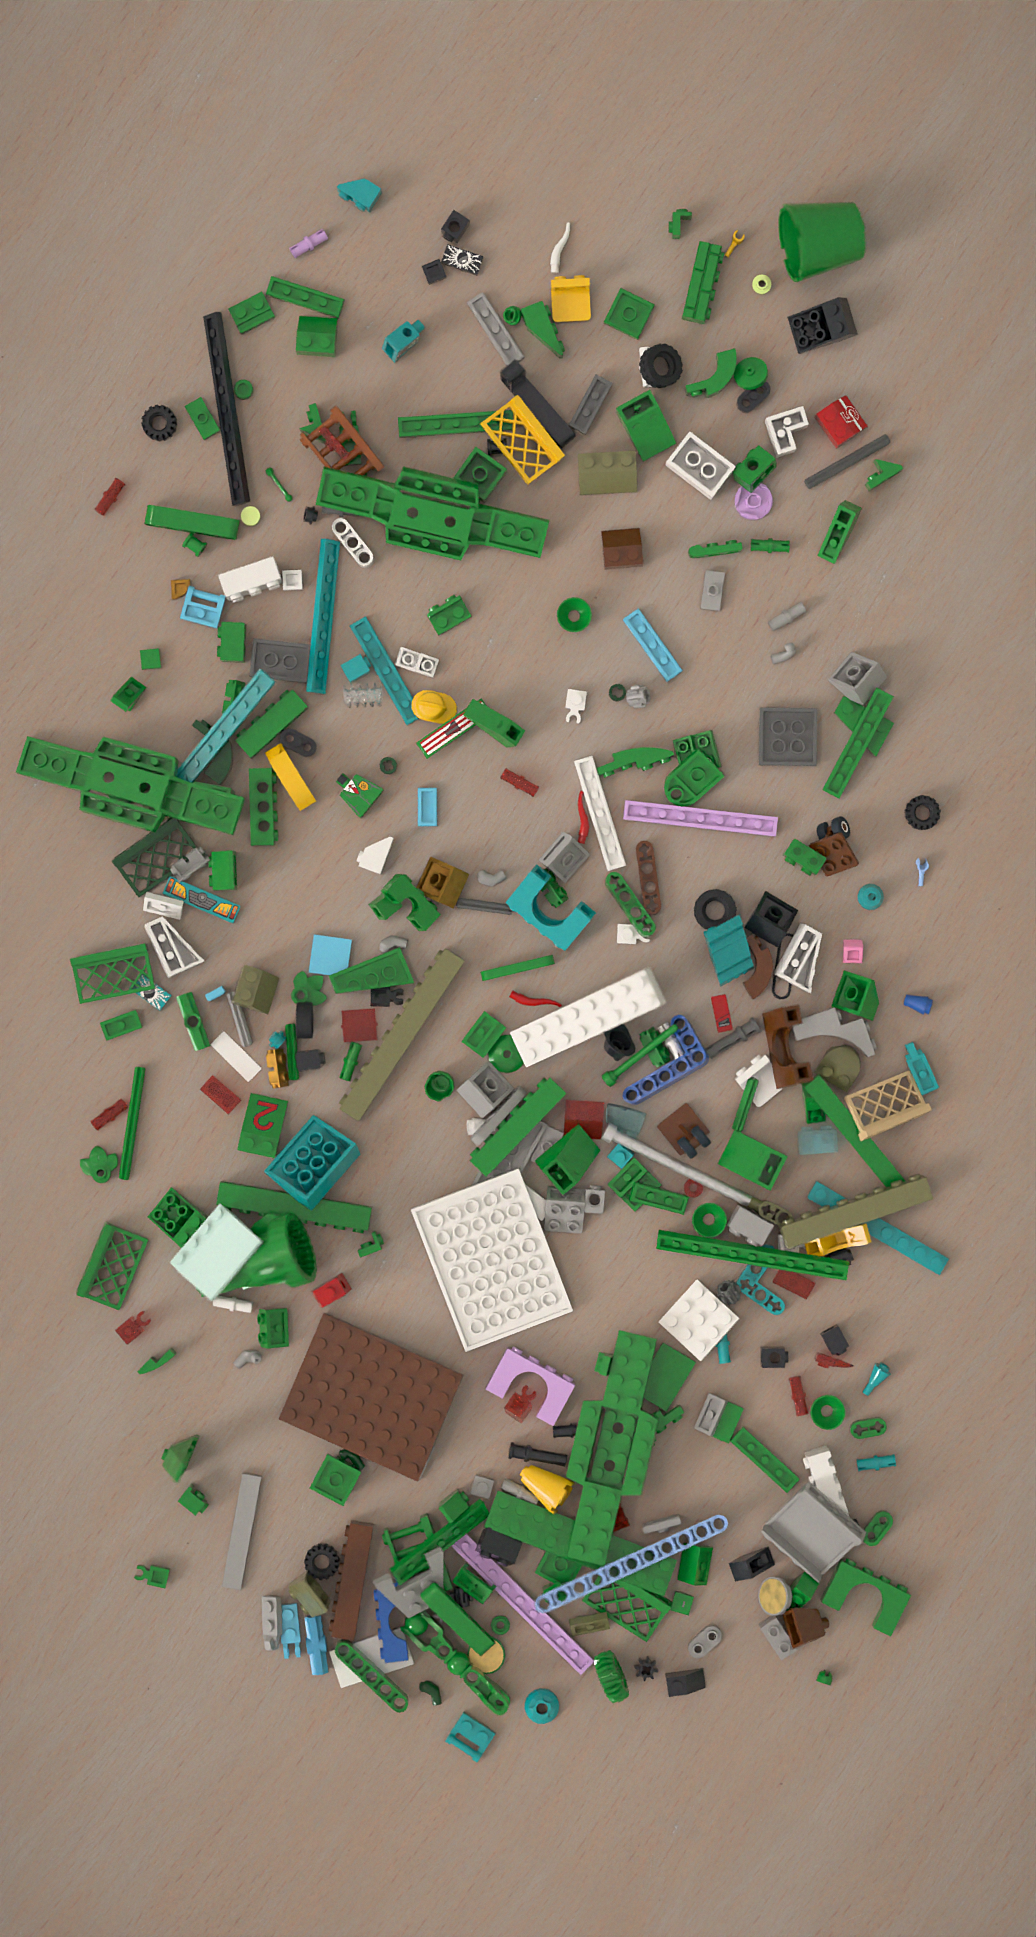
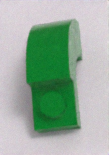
M736 349L717 353V370L714 375L707 380L686 385V396L698 397L703 395L702 392L705 391L707 398H710L720 393L733 376L737 360Z

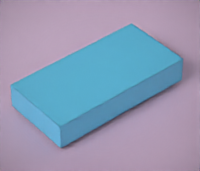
M418 788V826H437V788Z

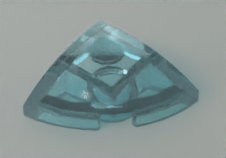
M608 1103L606 1108L607 1124L610 1122L618 1126V1131L637 1140L647 1114L629 1107Z

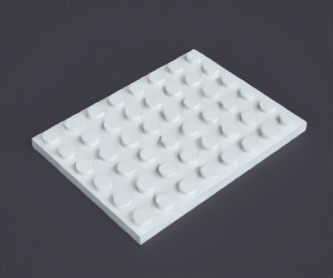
M519 1168L411 1208L412 1215L465 1352L573 1311Z

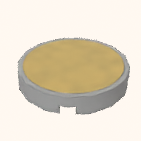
M769 1577L762 1582L759 1588V1604L762 1610L769 1615H783L791 1605V1588L784 1582L783 1578Z

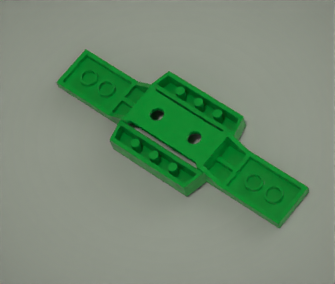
M404 466L395 483L324 467L315 504L369 517L385 524L386 543L460 561L469 545H487L541 558L549 520L480 504L479 484ZM401 490L408 491V492H412V493H416V494H421V495H425V496H429V497H433V498H437V499H442V500H446V501H450V502H454V503H459V504H463V505H467V506H471V507H470V508H464V507H459V506H455V505H451V504H447V503H442V502L430 500V499H427V498H421V497H417V496H413V495H409V494H404V493L401 492ZM414 507L418 510V515L410 517L407 514V510ZM448 516L454 517L456 520L455 525L448 526L445 523V518Z
M27 736L16 769L17 774L80 791V810L84 813L156 833L165 816L234 835L245 801L244 797L177 778L178 759L174 756L107 737H102L95 751L89 753ZM109 772L113 773L114 780L111 783H106L104 775ZM143 783L150 784V791L148 793L140 791V786ZM90 790L150 806L155 811L90 793Z
M619 1330L603 1400L583 1401L566 1477L583 1485L567 1557L606 1566L622 1495L643 1494L660 1419L642 1409L657 1343L656 1338ZM604 1407L605 1415L599 1436L591 1476L587 1478L594 1450V1445L597 1437V1432L600 1424V1419L602 1415V1410ZM617 1422L622 1423L624 1426V1430L620 1434L615 1433L613 1430V1425ZM607 1460H612L615 1463L613 1471L605 1469L604 1464Z

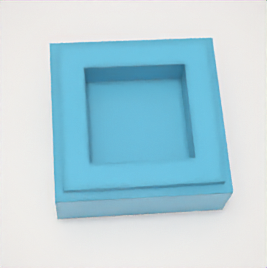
M221 986L206 994L205 997L208 1001H212L225 994L226 990L224 986Z

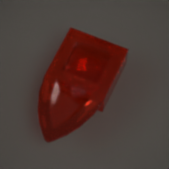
M816 1352L814 1358L818 1362V1366L827 1369L829 1366L839 1368L854 1366Z

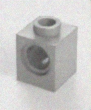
M590 1185V1188L585 1189L584 1212L603 1214L605 1190H602L601 1186ZM592 1194H597L600 1196V1201L597 1204H591L589 1197Z

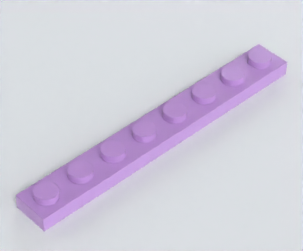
M625 800L623 820L776 837L778 817Z

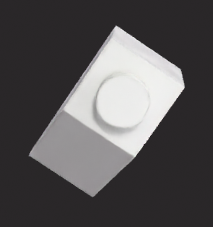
M388 837L366 847L364 852L360 851L357 858L359 867L381 874L394 838Z

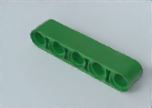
M147 505L144 524L237 540L240 520Z
M435 1581L419 1594L422 1600L478 1655L483 1656L496 1644L494 1639Z
M341 1639L337 1642L335 1647L337 1658L387 1705L399 1713L404 1712L408 1708L409 1699L407 1694L351 1641ZM346 1645L349 1648V1652L341 1653L339 1647ZM359 1658L363 1661V1665L357 1667L352 1661ZM368 1672H375L377 1678L370 1680L367 1677ZM388 1685L391 1687V1691L384 1693L381 1691V1686ZM402 1698L405 1704L398 1706L395 1704V1700Z

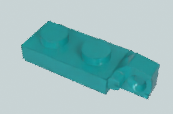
M913 1042L905 1044L908 1052L905 1055L906 1063L921 1095L938 1089V1083L925 1054L922 1053L921 1049L916 1050Z

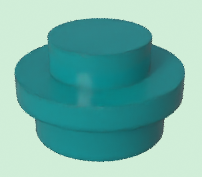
M275 1031L269 1038V1046L276 1049L279 1048L286 1039L283 1035L284 1033L282 1031L278 1033Z

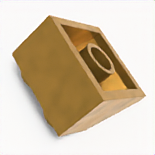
M430 856L416 888L422 890L426 897L454 909L469 874Z

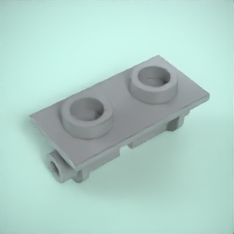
M201 846L186 854V857L189 859L188 862L181 858L170 868V871L176 876L179 883L182 880L188 879L197 869L203 868L210 860Z

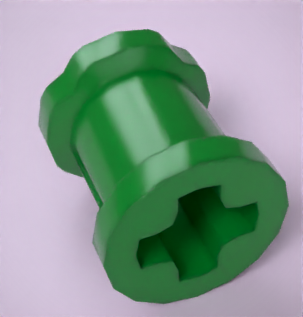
M191 532L183 542L182 547H187L195 553L196 557H199L208 543L201 542Z

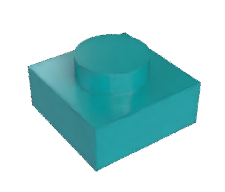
M617 1144L607 1157L622 1169L635 1153Z

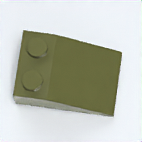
M305 1571L289 1584V1594L294 1600L298 1599L302 1604L300 1607L306 1615L310 1614L311 1617H315L328 1611L331 1599L312 1575L309 1576L308 1571Z

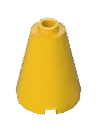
M534 1465L525 1466L520 1473V1476H522L521 1481L552 1514L557 1513L556 1507L558 1504L560 1506L564 1504L573 1489L571 1486L575 1485L570 1479Z

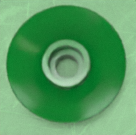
M511 1035L500 1036L488 1052L490 1063L500 1072L511 1073L517 1071L524 1064ZM506 1050L511 1052V1056L508 1058L503 1055Z

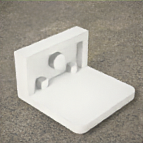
M759 1054L750 1061L752 1064L748 1068L744 1066L735 1073L737 1077L734 1078L743 1090L750 1077L759 1080L753 1102L757 1107H761L783 1089H776L772 1064L766 1055L760 1056Z

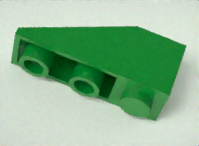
M543 301L522 308L521 314L527 330L557 357L563 358L562 352L565 349L562 341H558L555 335L558 334L555 323L550 322L549 316H551L548 305L544 306Z
M475 699L471 700L463 713V716L506 748L516 747L525 733V730L511 719Z

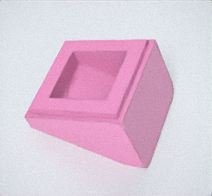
M843 940V963H862L863 941Z

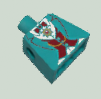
M419 320L415 321L412 325L406 321L384 339L382 350L395 363L418 342L419 333L425 329L424 325Z

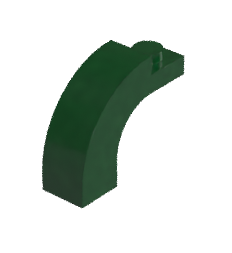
M196 719L192 724L194 728L204 735L212 727L203 719L201 722ZM230 740L216 754L213 762L205 771V774L219 785L224 783L233 765V749Z

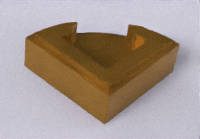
M190 579L171 580L172 600L179 599L187 593L191 583Z

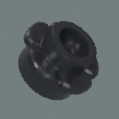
M315 506L305 508L303 521L309 522V525L312 524V521L316 522L318 511L315 510Z

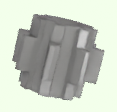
M635 685L627 690V703H629L630 707L643 708L646 707V704L650 703L651 697L648 687Z

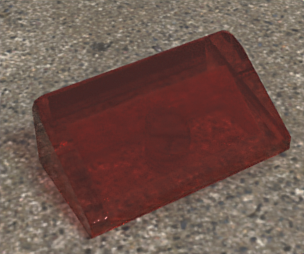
M779 1269L772 1281L774 1284L804 1299L808 1298L816 1284L795 1272Z

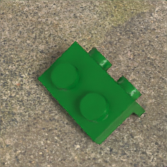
M793 839L783 853L787 863L792 866L795 864L801 866V871L808 876H811V874L817 875L826 861V857L797 839Z

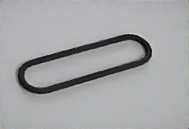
M787 933V934L785 935V937H786V936H791V937H793L794 935L791 934V933ZM781 943L777 950L775 969L779 963ZM774 975L772 985L773 995L777 999L787 998L790 995L792 984L789 983L787 994L783 997H780L775 993V984L777 976Z

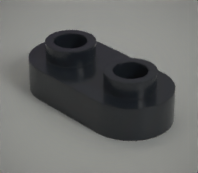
M765 381L760 386L764 390L762 394L757 392V388L745 390L737 399V408L743 413L753 411L769 396L770 385L768 382ZM745 400L749 401L750 405L747 407L743 405V401Z
M285 729L280 735V741L283 746L304 757L314 755L317 750L313 739L294 729ZM292 735L294 740L288 742L287 736ZM305 744H309L311 746V749L309 751L304 750Z

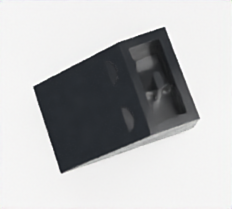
M837 297L787 317L798 354L858 335L847 298Z

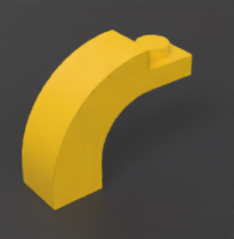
M281 743L265 752L271 766L300 811L316 802L313 794Z

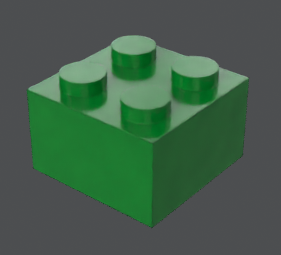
M475 447L453 478L479 484V500L485 503L506 475L507 469Z

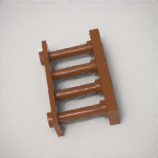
M337 405L330 409L332 413L330 418L308 436L304 431L300 433L302 437L300 439L301 443L306 449L310 447L325 467L340 470L356 456L364 453L368 460L354 474L364 476L371 469L374 470L376 468L379 472L384 468V464ZM335 423L336 425L340 423L344 428L342 430L343 433L319 451L312 442ZM352 438L356 443L354 445L355 448L331 466L324 457L346 439L350 440Z

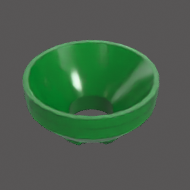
M577 597L564 600L557 610V620L560 626L569 632L584 630L590 624L592 618L589 604ZM573 610L580 614V618L576 622L568 618L569 613Z
M715 1203L701 1204L693 1213V1228L703 1237H716L726 1227V1213ZM706 1214H712L715 1219L714 1223L706 1225L703 1222V1217Z
M822 1395L813 1402L810 1415L816 1426L824 1430H832L840 1426L844 1421L845 1407L836 1396ZM829 1405L832 1407V1414L830 1416L822 1415L821 1409L823 1406Z

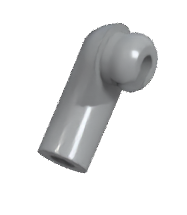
M485 870L477 873L478 881L487 886H494L506 879L502 870L494 875L487 874Z

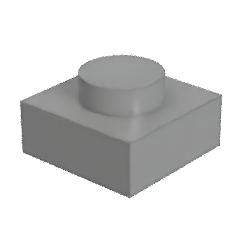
M475 1475L470 1494L489 1499L494 1479Z

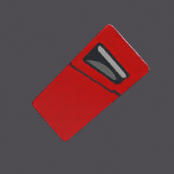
M726 994L711 997L718 1033L733 1030Z

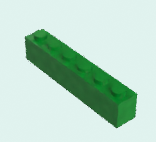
M544 1077L536 1085L538 1089L534 1093L530 1091L523 1099L525 1103L521 1107L517 1105L510 1112L512 1116L508 1121L503 1119L497 1126L499 1130L494 1135L491 1133L483 1141L485 1144L481 1149L476 1147L470 1154L472 1157L470 1162L486 1177L567 1094L550 1077L548 1079Z

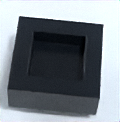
M440 259L422 265L429 285L447 278Z

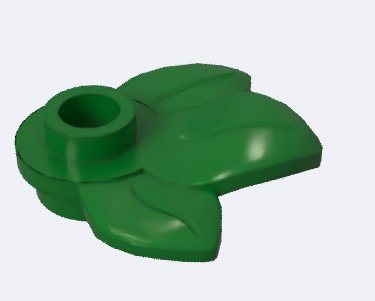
M304 971L299 972L293 980L294 989L291 993L292 1001L295 1004L297 1002H312L313 1006H316L327 999V996L320 991L323 985V976L314 975L308 978ZM299 992L304 993L303 999L297 997Z
M95 1146L92 1149L90 1159L80 1160V1167L84 1174L92 1176L97 1183L101 1184L106 1183L110 1179L111 1172L118 1165L117 1154L113 1153L107 1156L106 1152L99 1146ZM103 1170L104 1175L98 1176L99 1171Z

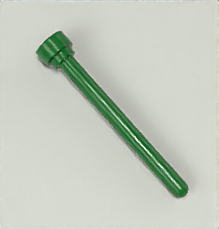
M675 1024L671 1025L614 1071H606L602 1074L604 1082L609 1087L616 1084L622 1073L678 1030V1026Z

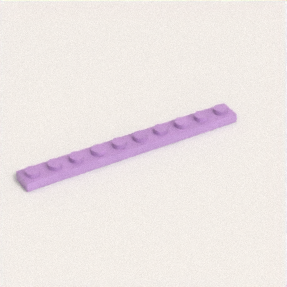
M468 1534L452 1545L491 1586L493 1584L497 1586L495 1590L580 1675L594 1662V1659L548 1613H539L535 1609V1600L492 1558H483L479 1552L475 1551L477 1543Z

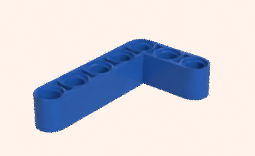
M676 1015L672 1018L670 1024L676 1025L679 1020L685 1021V1026L675 1032L685 1054L628 1086L623 1091V1099L627 1103L638 1105L708 1064V1053L686 1017ZM693 1036L694 1043L687 1046L685 1043L686 1039ZM698 1053H703V1060L701 1062L695 1061V1056ZM685 1062L687 1064L686 1070L679 1072V1064ZM665 1072L670 1073L668 1081H662V1075ZM648 1082H653L654 1084L651 1091H646L645 1085ZM632 1091H636V1099L630 1101L629 1094Z

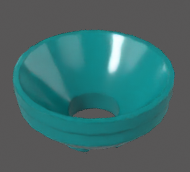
M540 1688L533 1690L525 1700V1712L530 1720L535 1723H549L555 1719L559 1712V1700L548 1689ZM540 1703H544L548 1707L547 1712L544 1714H540L536 1710L537 1705Z

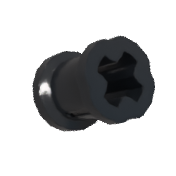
M507 438L501 440V443L507 446ZM487 439L488 456L503 454L494 441Z

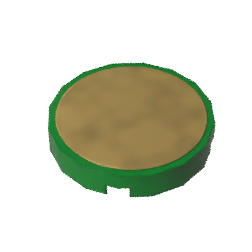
M495 1637L492 1638L496 1644L483 1656L478 1655L470 1646L468 1648L467 1655L471 1663L474 1664L473 1667L479 1668L484 1674H492L498 1671L504 1664L505 1648L501 1641Z

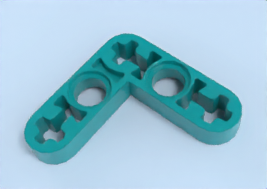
M763 1244V1246H761L775 1249L770 1244ZM747 1264L736 1281V1284L742 1290L741 1292L771 1314H781L785 1309L782 1299L758 1283L767 1267H762L761 1271L755 1274L751 1271V1265ZM749 1279L748 1283L752 1287L754 1284L757 1285L751 1295L748 1294L751 1291L749 1288H741V1280ZM757 1290L765 1291L766 1297L763 1300L756 1299L755 1293ZM770 1295L773 1296L770 1299L771 1301H773L774 1303H777L778 1301L780 1302V1310L775 1309L773 1311V1306L769 1303H767V1306L764 1305V1303L768 1301Z

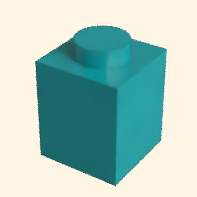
M361 654L340 666L350 683H353L370 673L369 667H371V664L366 656L362 658Z

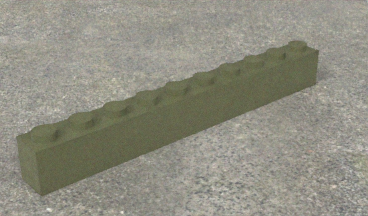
M446 948L444 951L439 950L434 958L437 962L433 967L429 966L424 973L425 980L423 983L418 982L413 990L415 995L412 999L408 997L402 1006L405 1009L402 1015H396L392 1021L394 1027L391 1031L387 1030L381 1038L384 1042L380 1047H375L371 1053L372 1060L370 1063L365 1062L360 1072L363 1074L359 1079L355 1078L350 1085L351 1092L349 1095L344 1094L339 1104H341V1107L339 1109L358 1122L465 962Z

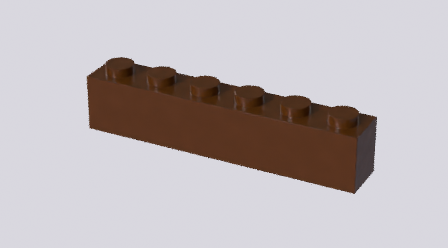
M351 1520L350 1525H346L345 1536L348 1537L347 1544H343L341 1555L345 1556L344 1563L339 1565L338 1574L342 1576L341 1582L336 1583L335 1593H338V1600L333 1602L332 1612H335V1618L330 1620L329 1631H332L331 1637L352 1641L355 1639L374 1524Z

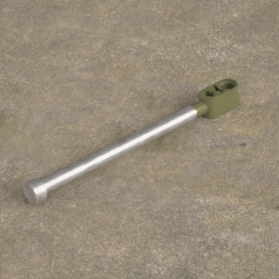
M610 1122L602 1134L601 1140L607 1143L614 1141L757 1211L759 1216L777 1225L782 1224L778 1220V1216L781 1213H786L788 1218L793 1217L788 1210L770 1201H761L618 1131V1126ZM768 1204V1208L774 1211L775 1213L774 1215L768 1212H765V1214H763L764 1211L761 1208L763 1206L766 1207Z

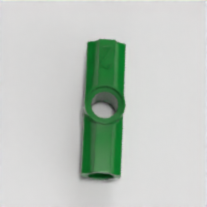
M189 992L177 996L176 999L184 1019V1025L188 1030L194 1050L198 1051L211 1046L193 993ZM191 1016H195L198 1019L196 1027L189 1025L188 1021Z

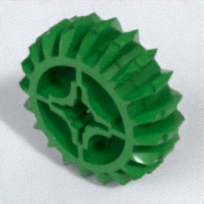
M610 1650L594 1657L595 1669L609 1701L612 1703L624 1701V1699L629 1697V1689L617 1657Z

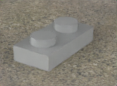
M709 1393L694 1428L709 1436H713L728 1401Z

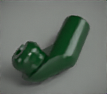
M424 1681L419 1684L421 1692L431 1695L433 1706L442 1704L440 1690L436 1684L431 1681Z

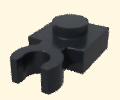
M390 987L371 989L370 1006L390 1007V1002L402 1005L403 999H399L396 996L403 995V989H395L394 991H390Z

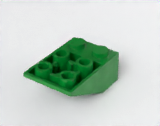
M651 390L616 408L615 412L643 462L677 444Z
M578 1124L539 1156L535 1162L561 1194L564 1195L580 1181L601 1150Z
M734 1130L717 1164L771 1191L788 1156Z
M171 1187L148 1215V1218L182 1248L208 1216Z

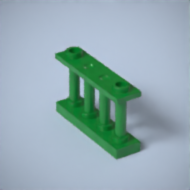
M428 1513L420 1516L421 1521L418 1524L390 1533L388 1527L384 1528L382 1538L384 1544L389 1545L395 1564L400 1561V1558L408 1555L422 1543L396 1551L393 1543L394 1540L420 1531L421 1533L425 1532L427 1539L435 1534ZM443 1558V1586L445 1591L453 1589V1584ZM427 1564L417 1573L430 1569L429 1565Z

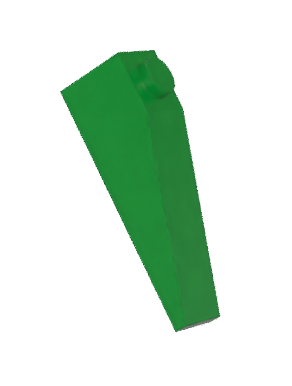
M197 1434L171 1445L169 1450L166 1448L161 1458L164 1460L162 1466L177 1483L185 1473L200 1437Z

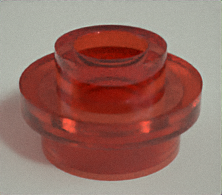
M689 1179L684 1184V1191L689 1197H698L703 1191V1185ZM692 1184L697 1186L696 1191L690 1190Z

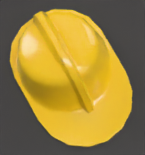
M423 690L418 692L412 700L413 713L424 721L444 724L457 713L455 700L444 693Z

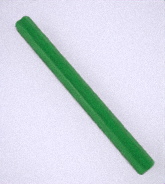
M139 1066L135 1067L119 1171V1179L129 1180L146 1070L144 1067Z

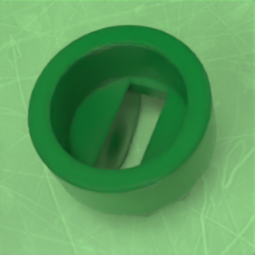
M826 1670L819 1672L816 1681L831 1686L832 1674L828 1672L827 1676H825Z

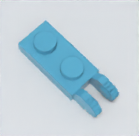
M297 1603L281 1604V1644H283L284 1659H289L290 1656L288 1643H295L296 1658L301 1657V1635Z

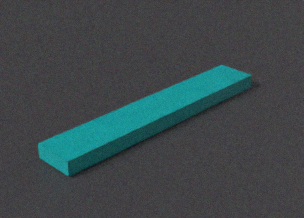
M365 616L351 624V630L406 725L418 720L419 718L412 710L413 697L367 617Z

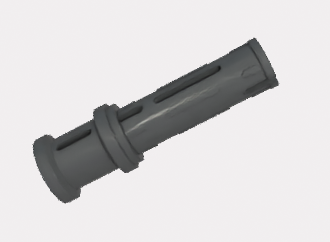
M750 1018L749 1022L742 1026H737L734 1032L705 1048L709 1057L712 1059L736 1043L747 1041L748 1037L757 1032H762L754 1018Z

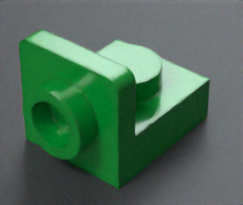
M376 1230L371 1232L375 1243L372 1244L371 1241L365 1242L357 1250L360 1258L382 1250L381 1245L384 1244L381 1234L376 1233Z

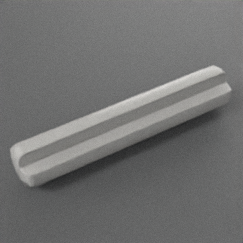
M235 991L227 993V997L242 1046L246 1047L252 1045V1040L242 1007L231 1003Z

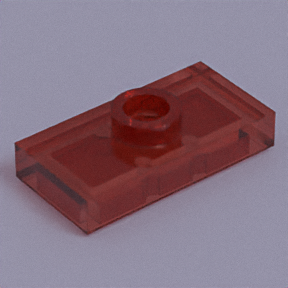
M323 425L318 431L326 439L325 445L331 452L335 450L343 460L348 458L349 452L331 431Z

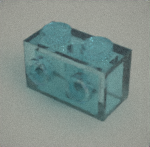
M823 1125L817 1130H813V1126L801 1127V1131H797L798 1154L838 1152L837 1129H832V1125Z

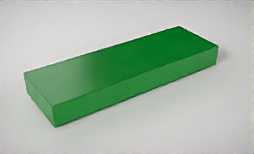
M634 1181L629 1200L684 1215L689 1196Z

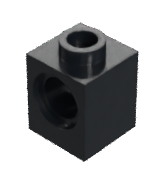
M453 210L441 228L442 237L451 243L453 241L458 243L470 225V220ZM452 224H457L460 229L457 232H452L449 230V227Z
M837 1324L820 1333L832 1355L836 1354L839 1356L847 1351L846 1348L849 1347V1344Z
M783 1346L760 1347L762 1368H785V1363H788L789 1356L788 1351H785ZM774 1352L780 1355L779 1360L776 1362H772L769 1359L770 1355Z

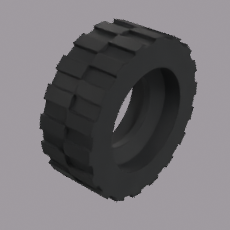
M657 344L645 350L640 357L639 366L642 378L653 388H665L675 384L680 379L683 371V362H681V356H679L678 351L671 345ZM657 357H663L667 362L668 372L665 375H659L654 368V360Z
M719 889L708 890L701 894L695 902L694 916L698 924L706 930L710 927H717L736 917L737 907L735 901L725 891ZM712 901H719L725 908L723 917L718 920H712L706 914V907Z

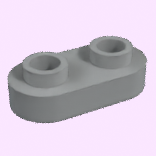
M708 1625L699 1632L688 1644L690 1655L694 1658L704 1657L720 1642L722 1637L720 1629L715 1625ZM710 1633L716 1635L714 1639L708 1637ZM700 1646L701 1651L696 1652L694 1648Z

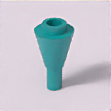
M882 1362L880 1364L875 1363L869 1383L862 1392L869 1396L875 1387L891 1375L889 1372L890 1368Z

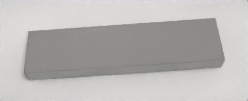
M482 292L468 301L467 305L505 364L508 365L514 359L517 361L523 359L524 355L485 294Z

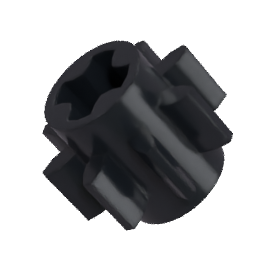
M459 1586L454 1587V1592L450 1593V1597L462 1608L470 1606L469 1601H473V1597Z
M649 1656L645 1660L638 1658L639 1665H634V1668L639 1670L636 1676H643L644 1681L648 1677L654 1679L653 1672H658V1669L653 1667L656 1664V1660L651 1662ZM644 1665L646 1667H649V1672H647L646 1670L643 1671Z

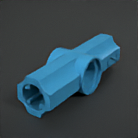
M309 1615L305 1617V1626L307 1633L306 1647L307 1653L310 1655L312 1675H323L328 1673L329 1670L326 1655L327 1641L323 1633L321 1615L315 1617Z

